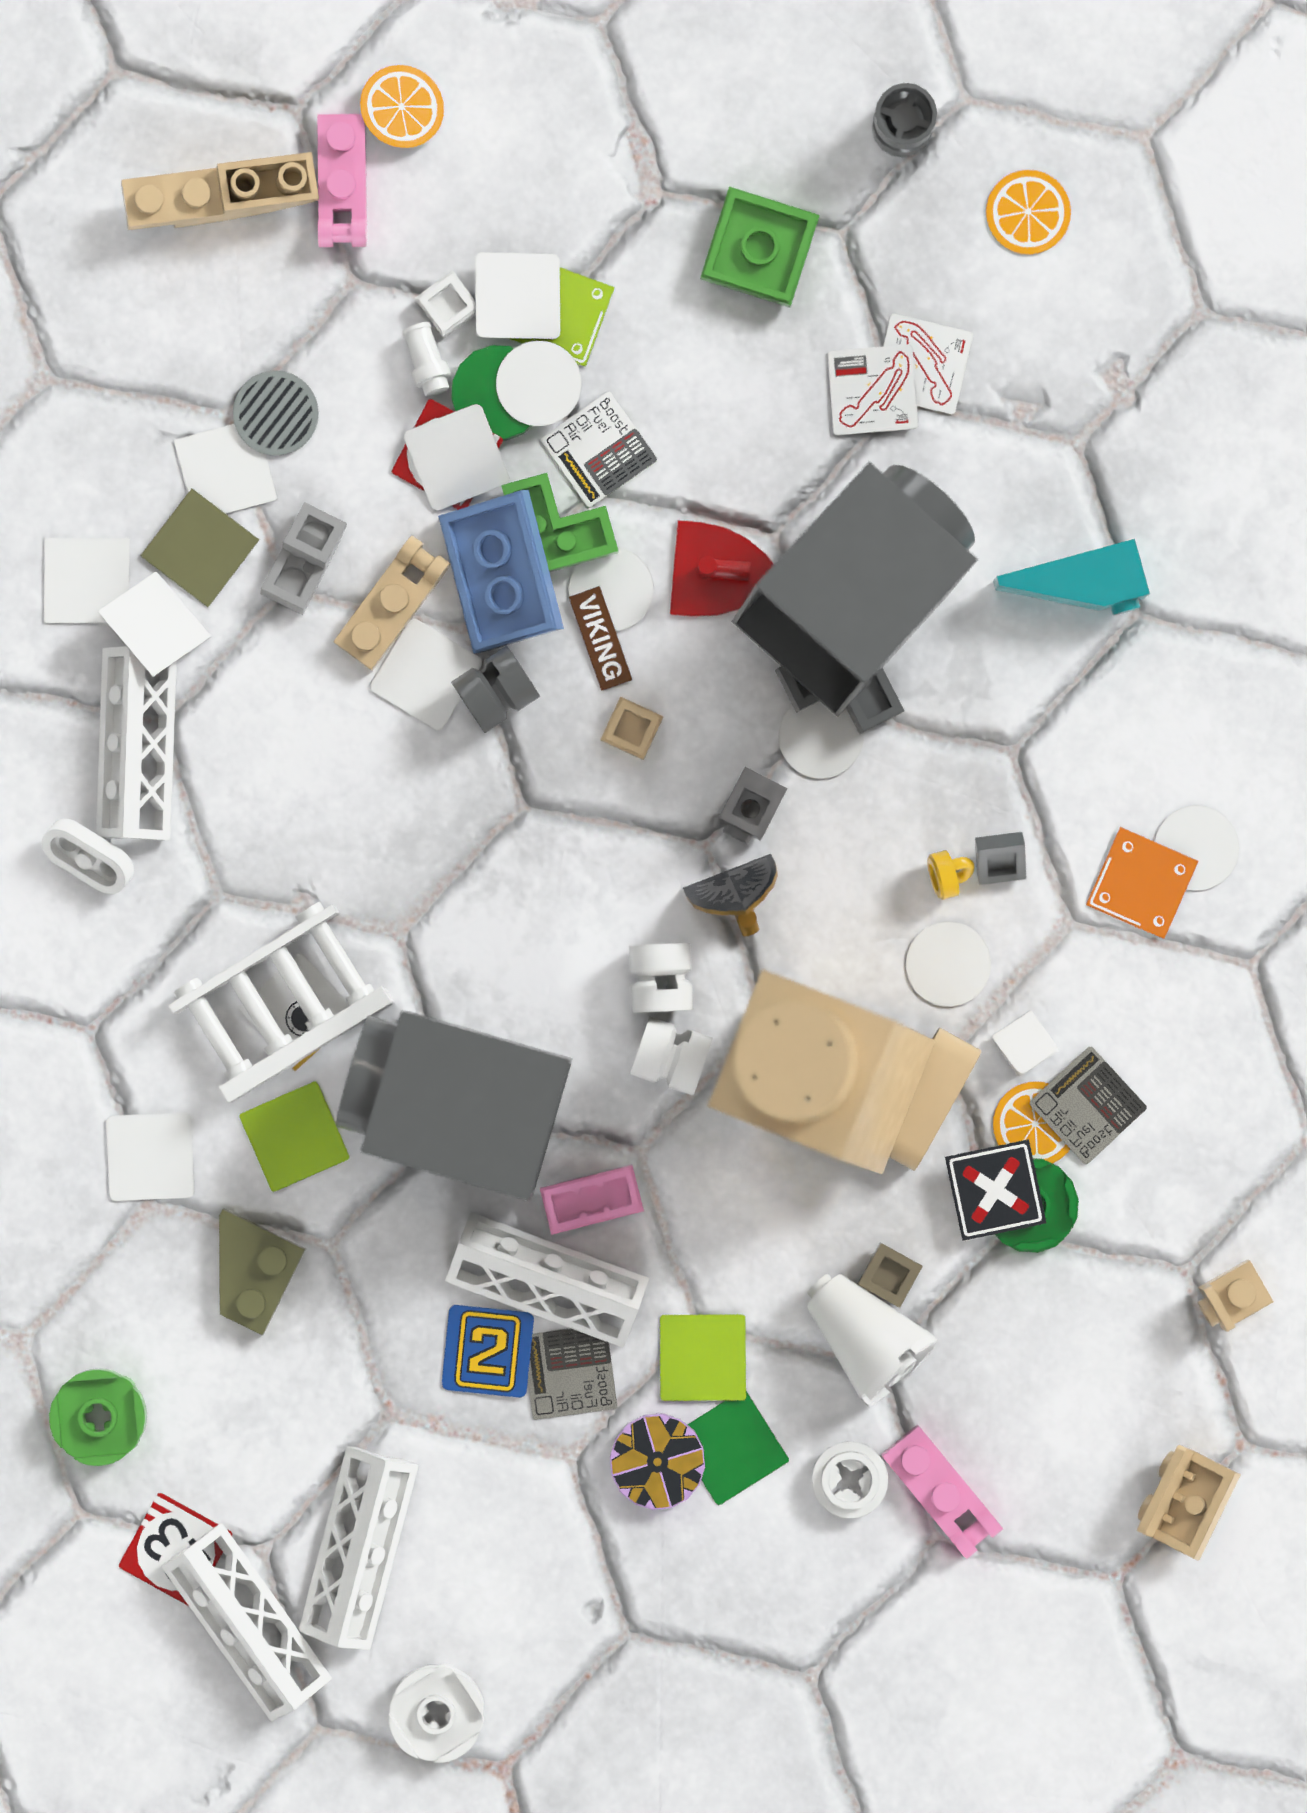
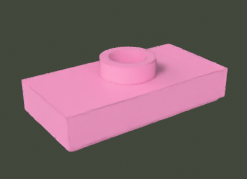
M633 1165L540 1188L551 1235L644 1212Z

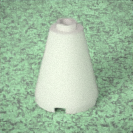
M829 1274L824 1275L807 1292L812 1298L807 1304L809 1312L859 1397L868 1407L875 1405L891 1393L885 1387L886 1384L891 1387L899 1380L903 1382L932 1352L934 1349L933 1344L937 1343V1339L931 1333L842 1274L835 1276L833 1279Z

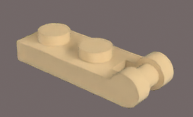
M413 535L405 542L393 562L333 641L371 671L375 669L450 566V562L440 555L435 558L422 548L424 543ZM410 564L424 573L417 585L403 575Z

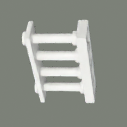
M320 902L316 903L296 916L299 925L205 983L202 984L197 977L174 991L177 1000L168 1005L172 1013L178 1014L189 1007L227 1069L224 1075L228 1081L218 1088L228 1103L236 1101L364 1022L368 1015L373 1016L394 1003L384 986L374 990L370 983L365 985L332 932L327 921L339 914L334 905L324 909ZM309 932H311L349 994L346 1000L350 1006L336 1015H333L329 1008L324 1010L286 948ZM269 957L309 1020L305 1023L309 1031L295 1040H292L289 1033L283 1034L246 974V971ZM228 982L268 1045L264 1049L269 1056L253 1066L249 1059H242L205 999L207 995Z

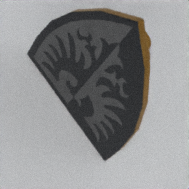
M768 854L683 887L687 900L694 908L710 914L734 915L742 936H751L760 930L754 908L773 889L778 877L777 866L772 855Z

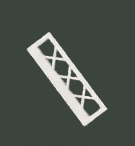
M127 646L103 648L96 834L108 839L170 840L177 661L160 672V680L152 688L145 679V667ZM150 705L159 715L158 728L152 735L143 726V713ZM148 753L157 762V775L149 783L141 773V762ZM147 800L155 809V830L139 829L140 808Z
M471 1212L445 1282L624 1348L641 1305L649 1278ZM463 1260L482 1266L487 1274L477 1276L461 1270ZM520 1280L527 1283L532 1291L524 1293L512 1289L507 1281ZM557 1296L571 1299L576 1307L571 1309L558 1306L552 1298ZM606 1312L624 1319L621 1329L601 1322L597 1314Z
M346 1447L301 1618L299 1632L339 1648L371 1649L418 1464L402 1459L382 1457L358 1447ZM360 1461L370 1464L366 1484L359 1489L356 1475ZM353 1509L356 1523L353 1532L347 1535L344 1521L346 1513ZM341 1556L344 1568L341 1578L335 1582L331 1570L334 1559ZM328 1602L332 1614L328 1629L317 1626L322 1605Z
M223 1523L215 1526L190 1547L176 1554L161 1566L271 1722L294 1711L332 1679ZM213 1541H216L226 1555L225 1570L213 1567L202 1552ZM235 1583L247 1585L253 1593V1609L242 1607L234 1597ZM263 1622L275 1624L281 1633L280 1648L269 1646L263 1638ZM291 1661L302 1663L313 1678L302 1690L299 1689L290 1676Z

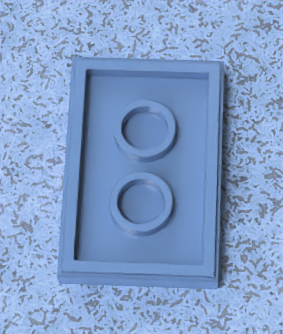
M520 490L438 516L474 654L564 629L529 490Z

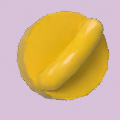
M947 850L929 854L927 858L930 880L937 897L945 900L959 896V884L967 881L974 873L975 865L973 860L967 857L951 859Z

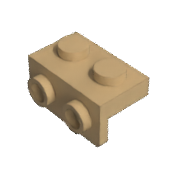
M1178 1445L1175 1452L1170 1451L1166 1455L1160 1466L1159 1477H1161V1480L1154 1495H1148L1139 1509L1138 1520L1141 1522L1137 1531L1195 1560H1200L1241 1474L1192 1449Z

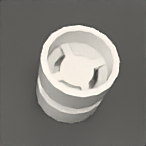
M690 943L629 946L630 973L638 977V982L631 986L632 1013L693 1010L692 983L685 980L684 975L691 970ZM655 976H667L666 990H657Z
M649 1016L630 1074L654 1083L660 1078H665L669 1088L694 1095L713 1038L691 1030L678 1034L674 1024Z

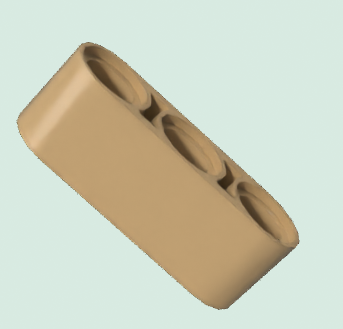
M941 1027L938 1028L932 1038L935 1040L933 1049L890 1154L891 1159L913 1171L916 1170L981 1054L980 1049Z

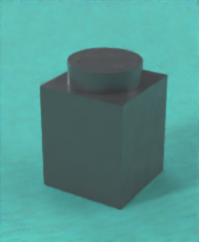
M869 461L761 578L731 622L838 717L945 600L977 562L978 558L969 551L975 543L974 531L970 522L956 503L928 478L901 465H891L882 473Z
M401 1011L398 1023L368 1015L349 1068L337 1114L336 1127L365 1135L360 1150L361 1153L530 1201L534 1195L573 1058L411 1011Z

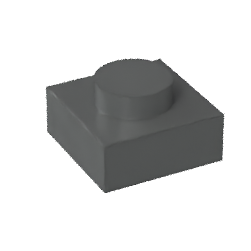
M1022 832L975 837L976 871L979 885L1026 879L1025 842Z

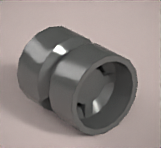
M901 83L886 90L877 102L872 123L873 136L879 147L892 156L904 158L916 155L923 150L931 139L936 124L937 108L934 99L927 90L917 84Z
M507 645L485 659V668L483 670L471 668L451 682L484 733L505 721L508 709L512 708L520 711L540 697L538 691Z

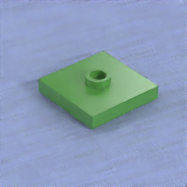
M729 186L700 279L791 308L820 215Z

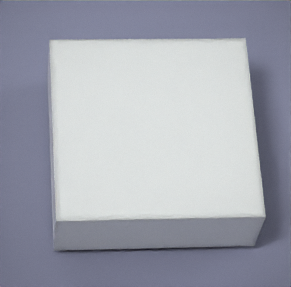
M453 270L415 298L416 303L443 339L476 315V301Z

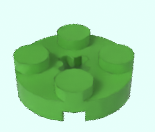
M109 1369L86 1370L72 1377L56 1394L50 1407V1429L54 1440L60 1448H63L67 1454L74 1457L73 1459L91 1466L112 1464L122 1459L138 1445L147 1423L146 1404L142 1394L136 1388L131 1378ZM94 1404H102L103 1410L110 1411L111 1420L104 1423V1430H96L93 1422H86L85 1414L93 1411Z

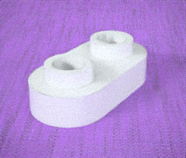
M70 819L57 820L42 838L44 853L54 864L102 893L116 894L120 892L133 876L134 867L132 861L123 850L76 821Z

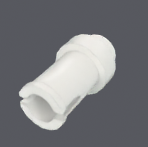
M430 322L418 323L402 331V336L405 338L415 368L412 376L416 388H423L425 397L436 396L448 391L450 388L447 379L452 376L447 361L441 360L431 331Z

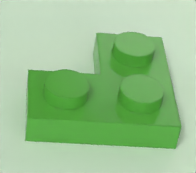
M547 473L501 485L504 495L520 490H529L549 572L619 553L606 505L560 518Z

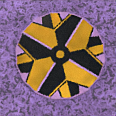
M664 1413L645 1414L627 1423L616 1437L610 1454L612 1477L620 1492L634 1504L652 1510L672 1508L687 1500L700 1485L705 1469L703 1446L695 1430L681 1419Z

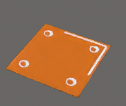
M1120 827L1086 905L1165 939L1199 861Z

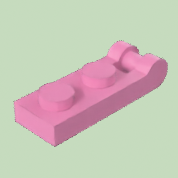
M317 114L319 247H334V243L352 242V247H367L366 124L362 114ZM334 212H352L351 223L334 224Z
M918 1424L881 1454L966 1559L978 1551L975 1546L988 1535L993 1538L1003 1530L994 1516ZM969 1509L977 1520L966 1530L962 1531L954 1521Z

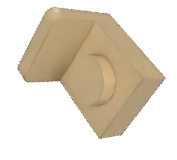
M1248 1259L1198 1287L1204 1299L1197 1303L1211 1327L1219 1323L1221 1329L1226 1332L1235 1328L1234 1324L1274 1302L1253 1264Z

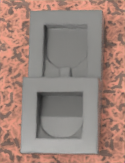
M304 502L283 541L282 550L264 581L260 594L303 615L347 527V523Z

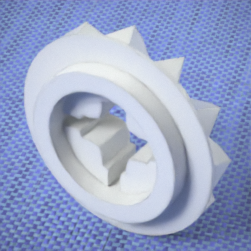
M844 1441L828 1447L815 1462L812 1486L817 1500L828 1512L842 1518H858L875 1510L883 1501L888 1488V1472L884 1461L875 1450L863 1443ZM839 1462L851 1472L857 1469L861 1470L867 1466V1469L862 1472L863 1475L858 1479L861 1486L860 1490L864 1495L860 1497L856 1491L853 1492L849 1487L842 1490L838 1489L833 1493L832 1490L837 1487V1483L842 1479L839 1473L840 1469L837 1466Z

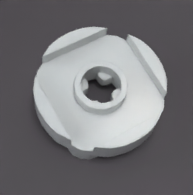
M449 1664L427 1665L410 1672L398 1684L390 1702L389 1726L391 1733L400 1748L408 1755L417 1759L421 1758L426 1761H434L435 1763H445L461 1757L476 1743L484 1723V1702L477 1685L468 1675ZM434 1701L437 1705H447L449 1711L445 1714L446 1724L440 1726L436 1721H431L430 1723L425 1721L424 1716L429 1711L427 1706L429 1702Z

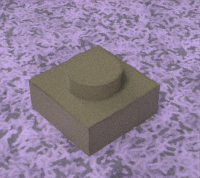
M880 1242L857 1284L900 1308L923 1266Z

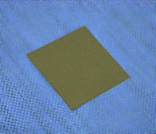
M191 488L140 556L205 606L209 607L260 539Z

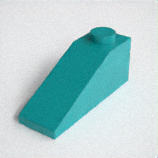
M1135 539L999 575L993 580L995 590L1098 611L1111 608L1113 615L1141 608L1139 600L1146 598L1150 594Z

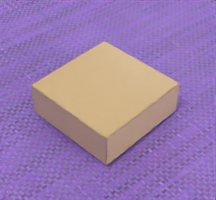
M620 697L600 740L644 760L664 716Z

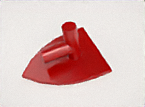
M678 520L670 615L692 617L718 616L740 609L755 585L773 567V562L766 553L748 538L726 527L704 522Z

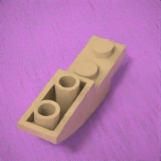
M312 152L219 163L216 168L121 180L128 230L174 225V228L202 225L274 212L319 200Z

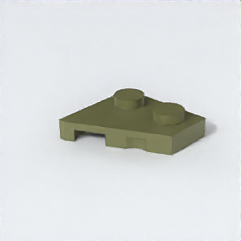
M222 1209L219 1215L220 1315L260 1335H264L306 1248L231 1211Z

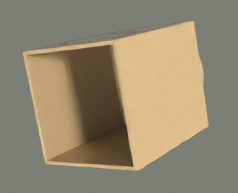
M762 969L708 1107L839 1160L883 1174L935 1040L894 1020Z

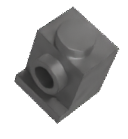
M744 767L718 819L726 823L723 832L747 845L752 837L761 841L788 788ZM747 800H753L759 806V813L754 818H747L741 812V805Z

